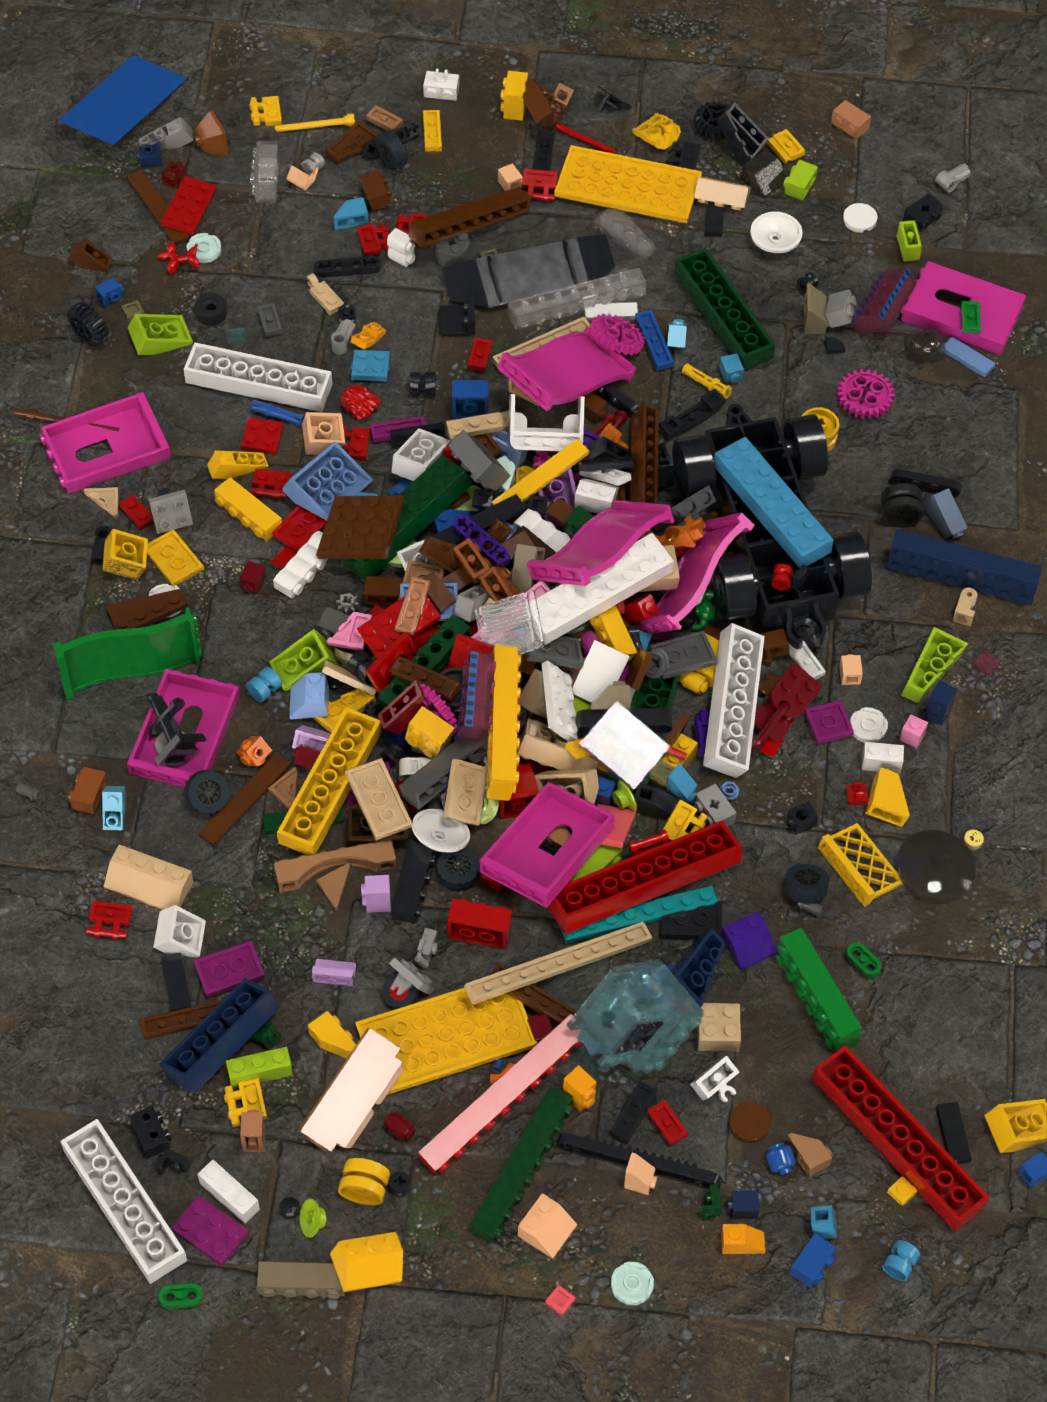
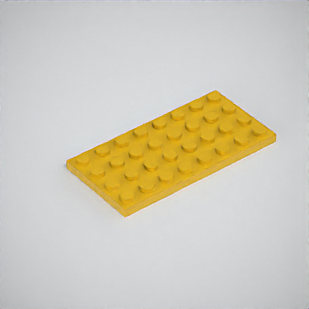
M571 145L554 195L559 198L687 224L695 199L698 177H702V171Z
M462 988L355 1022L360 1038L367 1028H370L400 1048L395 1057L402 1061L403 1071L387 1095L533 1049L538 1044L534 1040L528 1024V1017L523 1003L508 993L472 1004L465 989Z

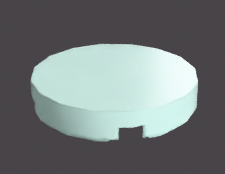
M208 233L196 234L190 238L186 246L188 252L191 247H194L195 243L198 244L196 257L200 263L212 262L218 258L222 250L220 240L214 235H208Z
M638 1262L624 1263V1265L615 1269L611 1277V1289L614 1296L620 1302L627 1305L644 1303L651 1296L654 1288V1278L649 1269Z

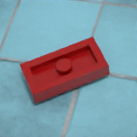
M474 339L467 369L485 372L492 348V340Z
M133 494L118 503L119 509L140 531L154 523L152 514Z
M665 1100L647 1110L648 1116L670 1146L688 1136L687 1130Z

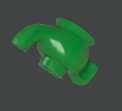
M706 590L701 605H697L696 616H699L700 622L697 625L693 624L692 631H700L704 629L709 621L712 620L714 622L717 604L713 605L710 601L714 597V591Z

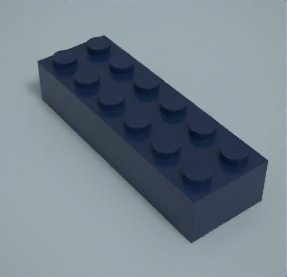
M244 978L159 1065L170 1081L195 1094L280 1006L271 991Z

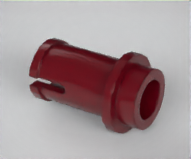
M623 410L616 411L614 413L615 417L610 422L618 430L627 421L628 415Z

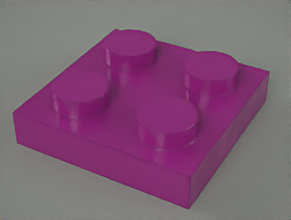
M841 700L805 709L804 714L817 744L854 735V730Z

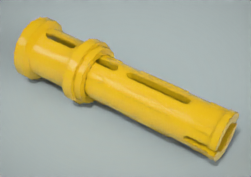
M688 363L684 365L682 374L707 387L709 392L716 389L725 399L730 396L732 386H726L720 382V379H713Z

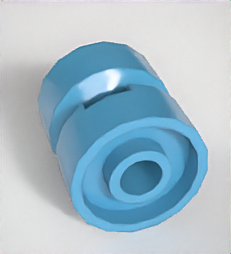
M270 667L263 668L257 674L258 677H253L246 683L248 692L258 702L266 700L271 695L270 692H275L282 685L280 677Z
M897 1240L891 1249V1255L887 1256L882 1268L890 1277L899 1281H907L912 1272L911 1266H915L921 1253L909 1242Z

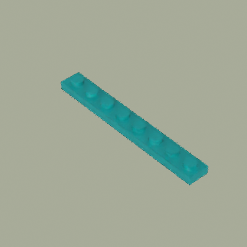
M709 886L638 904L568 934H565L561 926L560 930L565 944L608 934L640 922L649 924L661 921V917L684 910L686 912L695 910L703 905L705 907L715 905V902H718L713 887Z

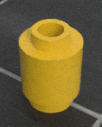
M696 671L682 674L679 680L683 687L698 695L701 692L705 693L709 686L708 678Z

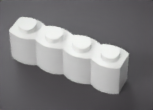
M527 509L513 525L514 532L525 526L555 552H558L570 540L566 533L556 530L553 523L543 520L538 512Z
M315 532L309 541L287 563L285 568L276 575L273 580L275 589L290 598H294L302 592L304 585L314 579L315 573L324 568L328 559H318L316 556L322 532Z

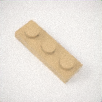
M500 412L446 421L450 440H453L462 430H465L472 436L504 431Z

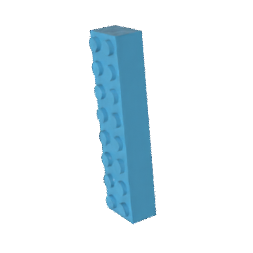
M746 437L715 453L714 467L799 568L802 564L808 566L832 552L833 538Z

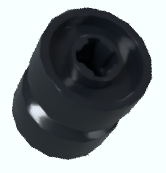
M410 372V395H420L422 392L425 395H435V372H425L424 374H421V372Z
M357 651L348 662V670L365 684L373 685L365 670L375 659L365 651Z

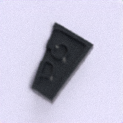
M722 901L715 902V905L707 907L703 905L695 910L687 912L684 910L661 917V938L697 939L711 928L722 938Z

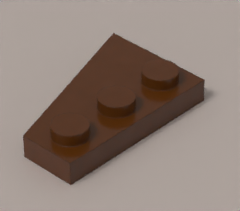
M357 121L326 149L325 154L337 163H340L362 153L363 144L379 135L360 121Z

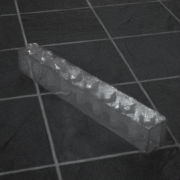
M640 268L508 302V316L514 328L518 329L585 311V308L587 310L593 309L597 304L608 305L645 295L647 282Z

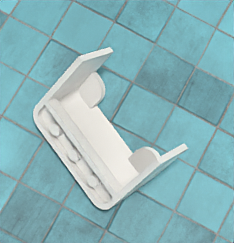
M510 394L509 438L511 446L517 450L561 451L577 438L583 444L585 397L578 396V415L571 414L566 416L563 421V429L527 427L526 416L515 412V394Z

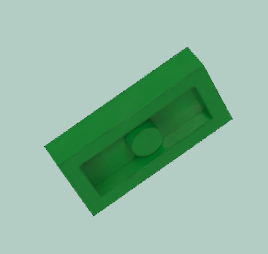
M962 301V333L980 334V302Z

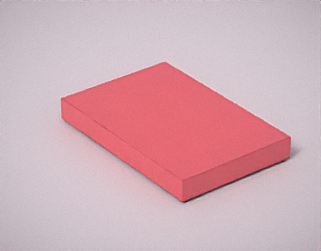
M598 804L597 807L607 810L614 815L615 828L601 844L623 848L635 820L636 811L629 809L621 810L618 807Z

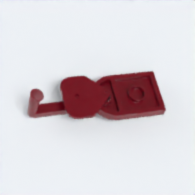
M796 662L790 664L770 691V705H759L756 709L754 726L760 732L752 741L750 755L763 744L767 737L775 742L780 741L788 732L787 720L799 717L822 688V685Z

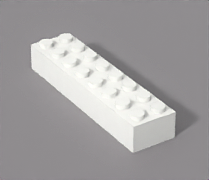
M194 343L184 367L185 383L323 412L332 388L331 371L200 343Z
M651 533L635 542L621 559L611 567L590 577L591 583L587 586L563 583L526 604L524 608H527V610H524V612H527V614L524 616L528 615V618L525 619H529L528 623L546 645L673 572L674 560L654 534Z
M732 623L720 632L703 766L738 778L749 770L765 636Z
M98 1119L61 1140L66 1156L150 1284L187 1261L184 1249Z

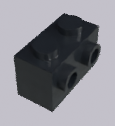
M150 1106L129 1115L131 1125L146 1159L163 1153L166 1148L170 1150L168 1142L171 1141L168 1130H163L161 1126L164 1122L159 1111L155 1112L154 1107Z

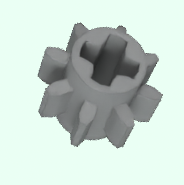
M350 593L341 594L340 600H336L338 611L351 615L355 612V609L358 610L357 596L353 597Z

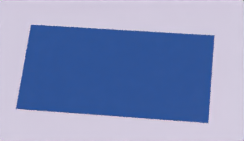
M133 55L58 121L114 145L187 78Z

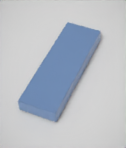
M951 337L941 350L984 378L992 371L996 364L954 337Z

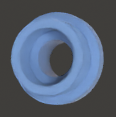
M725 782L720 787L721 792L728 801L736 799L739 795V788L733 782Z

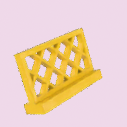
M858 823L831 836L827 834L822 837L818 849L864 907L869 905L873 899L903 885V879ZM856 831L860 836V840L849 837L850 833ZM835 840L845 841V846H838ZM848 842L859 845L858 851L847 848ZM861 847L870 848L872 853L861 852ZM846 853L857 856L856 862L849 860ZM860 857L870 859V866L859 863ZM873 860L881 862L883 869L873 867ZM858 868L868 870V877L861 875L858 872ZM871 872L882 874V879L871 878ZM885 875L893 877L896 882H885ZM870 883L880 885V890L874 892L869 886Z

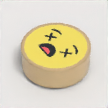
M974 829L968 830L963 838L964 845L971 850L979 849L984 842L983 834Z

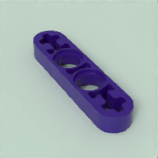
M459 515L454 519L453 524L456 532L465 540L470 538L472 543L476 542L481 549V553L496 566L505 567L509 564L510 555L507 549L469 517ZM460 523H462V524L465 523V524H466V527L468 528V530H466V528H465L464 526H462V525L459 526V524H460ZM474 532L480 533L477 539H472L470 536ZM486 543L493 544L490 550H485L483 547ZM496 551L500 556H504L505 559H498Z

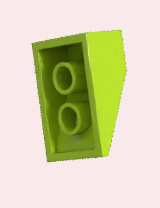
M135 314L128 326L138 355H156L193 343L182 315Z
M315 629L269 661L272 669L282 681L281 686L284 691L290 690L305 674L322 672L325 660L339 666L325 637Z

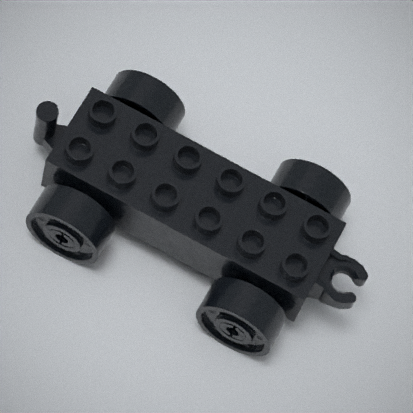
M732 404L727 409L726 425L724 427L705 430V436L697 435L675 439L672 446L675 477L683 500L708 485L719 489L725 505L720 507L723 517L742 512L754 524L751 531L739 533L731 541L735 554L720 557L713 572L712 584L718 610L724 621L751 617L756 614L762 633L784 628L789 645L797 650L801 649L803 644V637L798 634L797 629L804 625L810 626L814 630V643L822 645L826 635L825 621L835 620L838 599L865 595L871 591V563L862 535L858 531L832 535V552L808 565L806 581L799 590L792 589V580L799 567L774 537L769 535V531L762 527L759 519L716 470L714 458L716 452L746 437L809 510L799 480L825 476L827 473L828 450L823 427L815 414L789 418L784 422L782 435L776 417L752 421L744 412L742 406ZM778 564H786L793 569L792 577L790 578L791 585L787 590H777L772 586L774 567Z

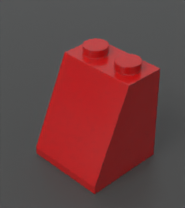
M519 764L516 771L519 772L518 784L516 783L515 794L512 793L510 801H499L498 810L501 820L518 817L539 793L531 764Z

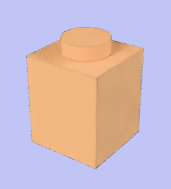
M514 164L498 169V182L505 191L517 187L522 189L523 177Z
M848 654L841 656L839 665L841 685H860L863 675L860 655Z

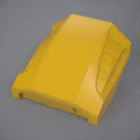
M655 113L647 121L632 129L636 136L663 150L670 147L673 142H677L681 133L679 125L675 124L667 116Z

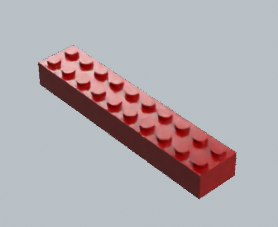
M719 821L568 882L547 908L565 934H568L741 863L742 845L725 823Z
M846 1045L814 1069L812 1080L899 1173L918 1190V1193L955 1232L987 1206L990 1199L987 1193Z

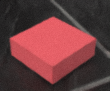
M558 1285L546 1299L545 1304L563 1316L574 1303L576 1297Z

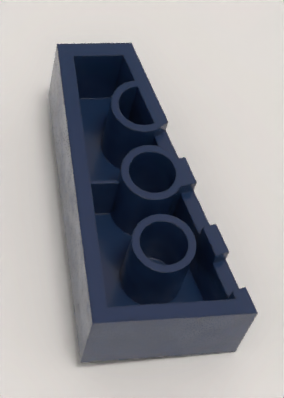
M712 928L695 940L660 985L688 1015L703 1006L704 995L708 992L710 979L715 973L714 968L719 962L726 943Z

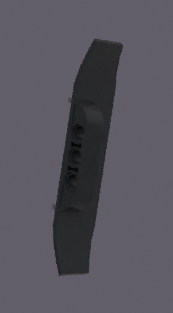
M602 234L485 256L449 265L441 269L451 302L464 303V301H468V294H475V305L490 308L590 287L615 267L607 236Z

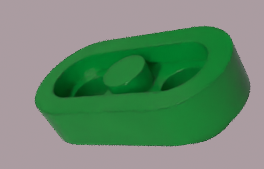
M858 942L851 943L846 952L849 962L867 978L878 976L881 970L880 961L863 944Z
M193 1283L167 1285L159 1292L160 1304L166 1309L196 1307L203 1299L201 1288ZM191 1294L196 1295L192 1300L188 1298ZM169 1296L174 1297L172 1301L166 1300Z

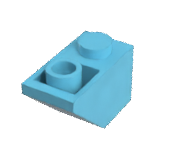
M673 319V322H669L667 346L685 348L687 323H684V320Z
M105 786L102 791L103 830H123L126 805L125 786Z

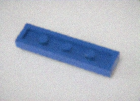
M647 310L635 313L636 322L641 333H643V337H645L644 341L656 370L674 367L673 358L653 311Z

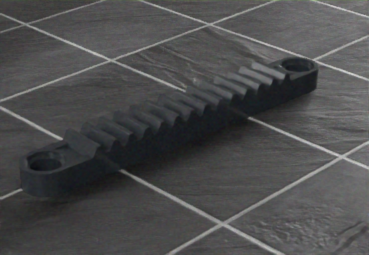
M560 1133L556 1144L558 1148L564 1151L626 1168L631 1154L636 1153L655 1168L654 1175L708 1190L711 1184H718L720 1189L722 1177L719 1174L697 1168L696 1163L692 1166H689L688 1161L681 1164L680 1159L674 1162L671 1156L666 1160L663 1154L656 1157L655 1152L651 1155H648L647 1150L640 1153L639 1148L633 1151L631 1146H628L625 1149L622 1143L615 1146L614 1141L607 1144L606 1139L599 1142L598 1137L592 1140L590 1135L581 1137L570 1133Z

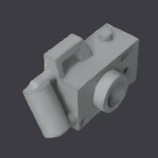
M428 928L424 930L417 949V956L415 957V961L423 969L428 967L432 954L436 955L438 943H436L437 931Z

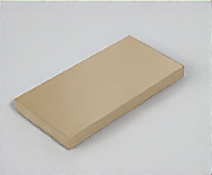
M382 758L345 771V775L375 840L412 828V821Z

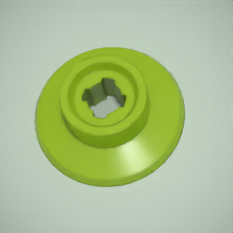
M618 780L617 790L612 792L614 802L621 810L627 807L629 810L636 811L637 805L632 792L622 780Z
M307 1199L300 1210V1226L303 1234L311 1238L317 1234L319 1229L325 1226L326 1212L322 1207H319L315 1200Z

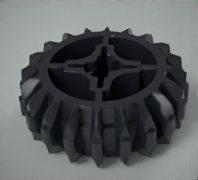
M714 101L712 103L706 102L705 105L701 104V107L697 108L694 115V128H696L697 133H700V136H705L706 139L711 138L712 141L714 139L720 141L722 138L726 140L716 122V118L728 107L727 103L722 104L720 101L718 103Z
M78 302L69 308L66 314L67 321L77 337L93 347L100 346L108 339L109 332L106 323L89 304Z

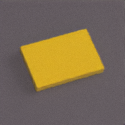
M171 530L147 544L148 558L171 586H177L204 570L203 564L175 530Z

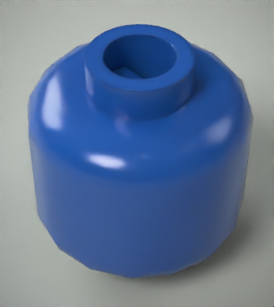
M782 1142L768 1148L769 1152L766 1153V1159L773 1173L780 1172V1175H784L793 1171L791 1167L796 1164V1158L789 1145H784Z

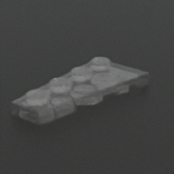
M608 208L593 220V226L643 260H646L656 251V246L623 210Z

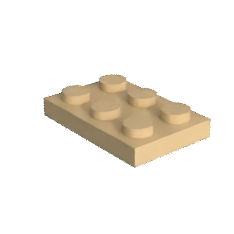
M452 759L444 818L479 826L487 778L486 767L459 759Z

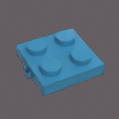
M354 350L353 362H351V380L387 382L388 371H390V351Z

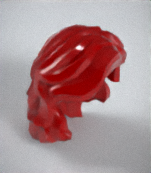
M351 385L344 390L340 397V404L346 412L351 415L353 414L356 420L359 421L370 417V413L374 411L373 408L381 405V400L364 386Z

